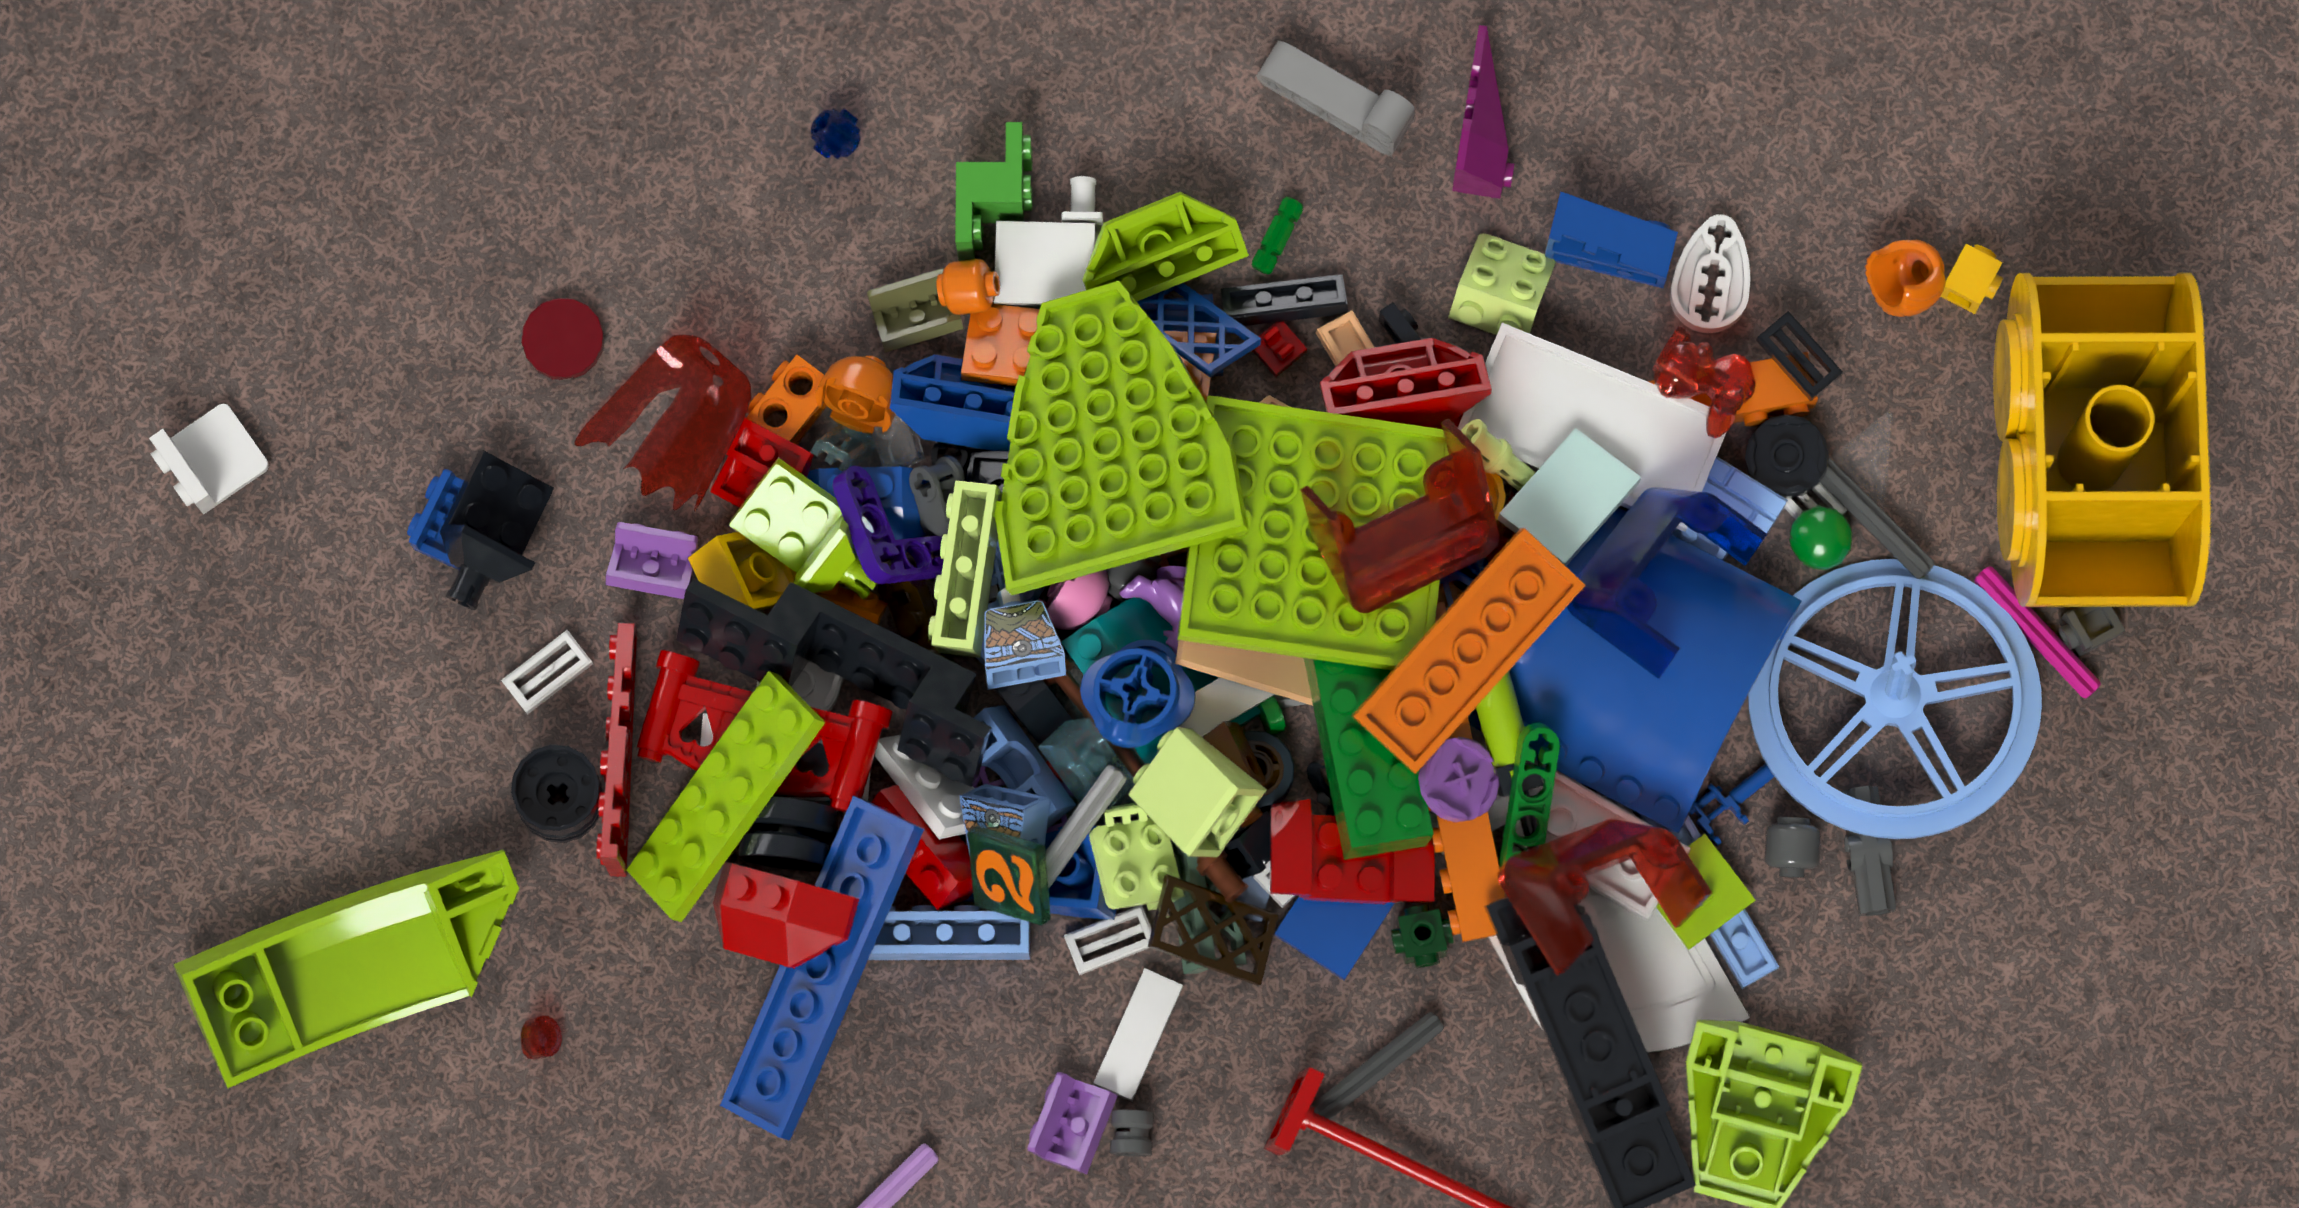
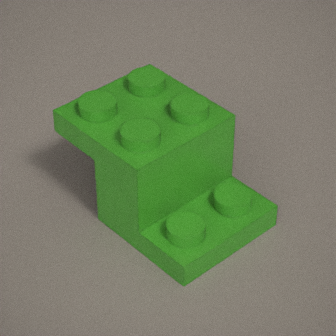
M1006 122V162H956L955 242L959 261L975 259V250H983L982 223H996V221L1024 222V211H1032L1031 175H1025V171H1032L1033 151L1031 135H1024L1022 122Z

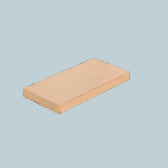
M1178 640L1175 661L1177 665L1313 706L1305 662L1302 657Z

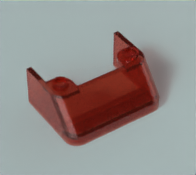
M1449 418L1441 422L1449 455L1435 461L1426 470L1423 477L1426 495L1355 529L1352 520L1344 512L1331 511L1308 485L1300 489L1313 540L1343 596L1360 613L1375 611L1488 556L1498 544L1499 531L1481 452Z
M1607 819L1515 854L1503 864L1498 872L1499 883L1557 976L1563 974L1594 941L1573 907L1581 903L1588 895L1589 883L1586 876L1631 859L1675 928L1682 926L1712 894L1707 883L1674 834L1658 827L1619 819Z

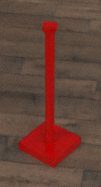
M1311 1067L1299 1072L1264 1147L1265 1150L1278 1156L1290 1151L1299 1130L1304 1131L1307 1127L1471 1207L1513 1208L1315 1113V1107L1311 1106L1325 1074Z

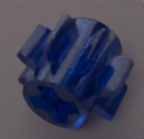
M834 108L821 112L814 119L810 129L811 139L816 142L813 149L826 159L831 155L836 159L849 156L856 150L861 139L859 133L861 129L855 125L858 119L845 108L840 112Z

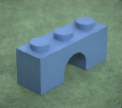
M1005 705L984 708L973 717L992 727L981 766H987L994 770L1005 782L1008 789L1049 797L1047 829L1076 806Z

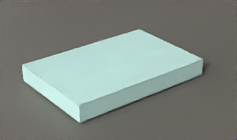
M1575 428L1499 513L1498 521L1514 533H1517L1520 528H1525L1559 561L1567 566L1638 486L1641 476Z

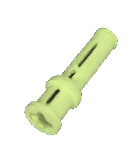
M1480 419L1470 421L1457 436L1455 443L1456 448L1460 452L1471 454L1480 462L1482 470L1486 473L1498 474L1517 491H1520L1536 473L1512 453L1509 442L1505 439H1497L1487 431V425Z

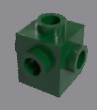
M1429 905L1405 909V916L1398 917L1397 929L1391 930L1395 954L1403 953L1405 965L1415 963L1416 968L1440 964L1439 958L1446 957L1447 944L1454 943L1449 918L1441 920L1440 910L1430 911ZM1427 927L1431 932V936L1425 941L1418 940L1415 936V930Z

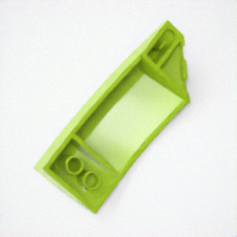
M499 850L412 873L330 900L252 930L173 964L226 1087L230 1088L310 1052L388 1022L468 996L472 998L478 984L477 978L486 958L489 959L502 929V921L509 905L513 904L519 887L505 851Z

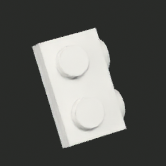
M227 404L216 406L171 438L164 429L149 438L156 447V450L150 453L164 474L172 470L179 480V483L173 486L187 507L195 503L203 514L261 476L269 468L268 461Z

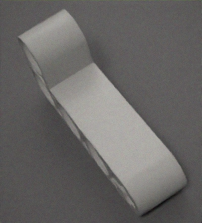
M1282 41L1276 43L1256 75L1257 79L1267 88L1388 156L1393 155L1414 121L1415 108L1406 98L1390 90H1384L1379 96L1294 46Z

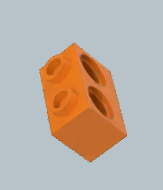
M797 354L790 363L785 360L774 372L771 379L774 383L765 395L760 392L750 402L746 409V412L749 414L746 418L797 445L827 408L825 403L820 408L815 398V392L824 374ZM806 379L812 382V389L807 394L796 395L791 392L792 385L798 380ZM774 411H781L787 415L786 422L779 427H771L765 423L767 416Z

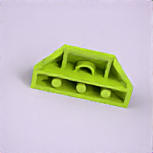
M1178 192L1104 222L1082 281L1086 290L1120 281L1136 301H1140L1249 255L1238 223L1234 217L1182 192Z

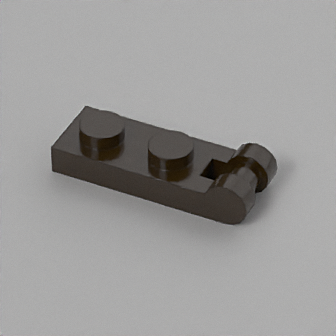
M925 579L879 584V595L889 605L899 635L955 663L952 654L939 653L931 644L932 641L928 639L930 618L932 615L936 616V609ZM906 592L909 594L911 602L908 601Z

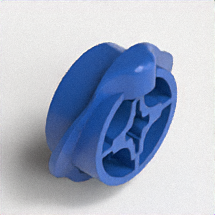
M1148 639L1131 642L1119 651L1097 660L1085 672L1080 687L1082 702L1090 712L1100 734L1110 743L1124 748H1136L1146 745L1157 736L1181 726L1191 715L1195 705L1194 686L1185 674L1182 666L1175 664L1176 654L1165 644ZM1139 663V665H1135L1132 674L1123 679L1114 678V675L1122 668ZM1153 666L1167 673L1170 681V695L1164 694L1160 689L1152 687L1154 676L1151 670ZM1141 685L1146 691V695L1138 696L1135 702L1129 694L1131 691H1138ZM1106 692L1112 693L1116 698L1124 701L1122 712L1125 716L1123 721L1110 716L1106 706ZM1152 708L1163 709L1154 719L1143 724H1136V722L1141 721L1143 714L1147 710Z

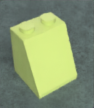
M1176 727L1175 730L1168 731L1162 737L1157 746L1159 752L1150 764H1145L1136 773L1133 779L1135 786L1128 795L1189 857H1218L1266 792V789L1194 730Z

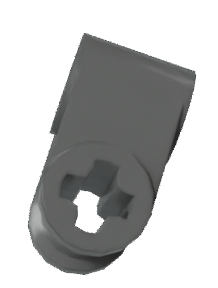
M946 455L936 461L935 465L930 467L923 465L916 467L910 473L909 483L918 507L920 524L923 532L928 537H943L944 534H948L950 520L946 516L948 496L950 493H954L955 480L965 481L961 464L952 456ZM952 474V478H945V476ZM922 480H929L927 483H921Z

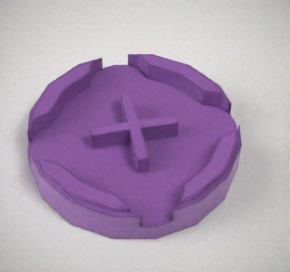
M1465 737L1447 739L1419 770L1420 791L1428 807L1440 818L1452 822L1470 821L1488 812L1497 798L1499 781L1491 763L1494 760L1490 753L1477 741Z

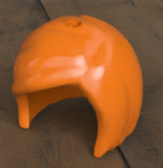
M1894 241L1879 250L1873 251L1867 258V263L1865 264L1867 282L1870 284V289L1876 302L1889 315L1909 317L1920 314L1933 306L1944 291L1946 278L1943 260L1939 252L1924 241Z

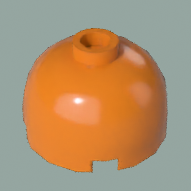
M845 357L832 364L825 373L815 392L816 403L820 408L825 403L832 409L829 417L849 429L873 434L875 427H883L882 432H885L891 426L896 415L889 408L893 374L886 367V364L877 357Z

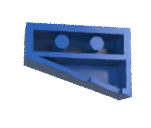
M1560 191L1545 257L1554 259L1558 263L1664 288L1678 232L1671 230L1670 226L1663 222L1645 221Z

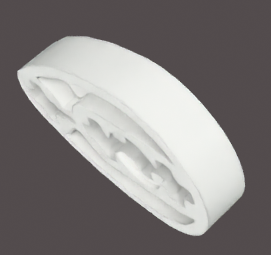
M1726 215L1709 217L1692 235L1677 263L1670 288L1672 309L1684 325L1702 333H1717L1730 328L1741 318L1748 303L1750 290V267L1745 242L1735 221ZM1717 225H1721L1724 227V233L1730 235L1731 238H1724L1716 254L1715 237L1708 234V231L1713 232ZM1710 264L1718 266V272L1724 274V277L1716 279L1714 291L1721 293V297L1715 296L1711 304V311L1717 313V316H1711L1709 322L1701 321V314L1695 312V309H1702L1705 295L1698 293V290H1705L1708 282V275L1702 273L1701 270L1706 271L1709 269Z

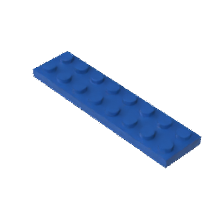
M852 797L814 885L859 898L849 938L839 945L831 946L822 954L794 969L780 965L720 1106L779 1138L791 1140L922 836L923 828L862 798Z

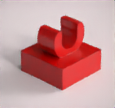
M1284 321L1275 322L1258 336L1261 338V345L1252 350L1275 377L1279 376L1307 352L1306 346Z

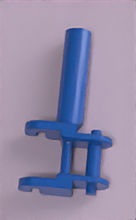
M1765 763L1733 788L1726 798L1720 793L1722 791L1720 786L1715 787L1709 783V792L1694 803L1690 814L1696 813L1699 817L1696 822L1711 842L1718 847L1722 842L1713 834L1714 831L1709 826L1710 822L1724 810L1730 809L1743 825L1747 824L1749 820L1746 815H1742L1739 805L1772 780L1774 775ZM1713 799H1716L1720 806L1706 816L1701 809Z

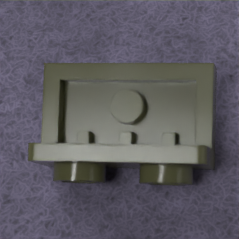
M944 268L892 284H886L867 292L885 353L964 329L960 315L951 313L947 306L944 307L940 304L938 299L937 276L943 274Z

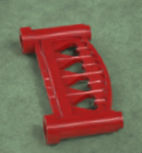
M660 650L655 666L660 671L637 743V748L639 749L637 757L661 763L663 756L669 755L697 772L753 692L697 678L696 674L700 665L698 660L679 653ZM861 700L852 701L848 716L811 707L825 721V724L802 756L822 739L829 763V771L826 775L817 777L812 770L805 773L800 772L796 763L773 796L801 798L826 796L832 799L830 807L845 813L853 796L862 798L882 729L889 727L893 711ZM706 709L713 733L711 744L703 747L698 744L697 740L684 742L682 731Z

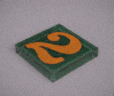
M975 826L968 831L974 906L1041 926L1051 920L1045 845L980 826Z

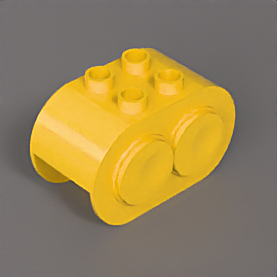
M2179 272L2176 276L2033 277L2030 273H2018L2011 288L2007 320H2001L1998 326L1993 370L1995 422L2000 441H2003L1997 479L1998 535L2003 559L2011 563L2013 585L2018 603L2021 607L2195 606L2200 598L2207 571L2211 507L2204 325L2200 293L2194 276L2188 272Z

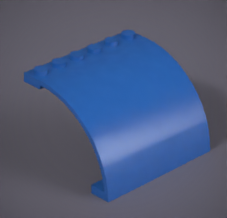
M1617 508L1566 566L1585 584V587L1512 666L1509 672L1524 727L1532 723L1545 724L1556 733L1559 739L1560 749L1557 771L1679 833L1688 818L1701 786L1735 718L1779 639L1783 640L1802 600ZM1475 708L1468 715L1469 724L1471 727L1482 732ZM1539 734L1536 741H1530L1529 743L1536 752L1535 757L1537 761H1539L1540 747L1548 746L1549 743L1542 737V734Z

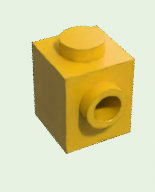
M1965 244L1946 280L1944 291L1940 297L1976 314L1985 296L1991 300L1995 296L2003 280V277L1997 275L2003 262L1995 259L1996 254L1984 246L1974 245L1972 247Z

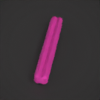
M1992 566L1984 568L1975 577V584L1984 589L1997 604L2011 615L2029 642L2082 698H2088L2100 687V680L2065 645L2031 607L2020 606L2015 590Z

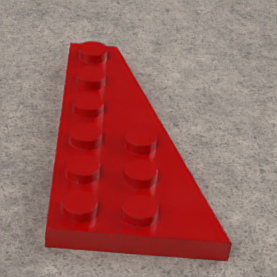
M618 623L617 635H610L609 658L610 660H615L614 676H608L607 698L609 701H612L611 717L607 716L606 741H609L608 750L601 751L600 773L601 776H604L606 786L605 792L599 793L598 813L599 817H602L603 825L602 833L597 835V859H600V865L605 866L610 876L627 877L638 632L635 623Z

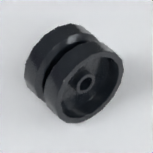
M772 797L751 825L752 828L760 831L746 833L741 839L739 858L748 863L770 868L821 872L831 846L818 838H824L835 833L837 809L806 800Z

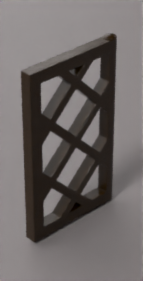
M1166 874L1163 879L1164 882L1147 947L1257 986L1261 985L1279 915L1238 899L1227 903L1221 893ZM1176 887L1188 891L1194 902L1177 911L1171 900L1173 888ZM1213 900L1227 905L1232 916L1215 924L1205 903ZM1197 908L1208 929L1191 939L1181 916ZM1247 914L1266 919L1263 933L1255 938L1244 919V916ZM1236 921L1246 943L1229 952L1219 931ZM1173 922L1183 941V944L1178 947L1160 941L1164 926ZM1212 936L1222 957L1214 960L1200 955L1195 944ZM1250 949L1256 961L1253 973L1237 968L1233 958Z

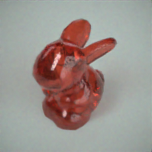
M1678 326L1652 368V371L1655 373V385L1660 394L1667 399H1689L1706 394L1711 399L1706 416V432L1709 437L1719 438L1732 426L1736 411L1755 392L1756 379L1751 364L1744 355L1730 354L1715 360L1713 358V347L1707 341L1696 346L1691 342V335L1687 328Z

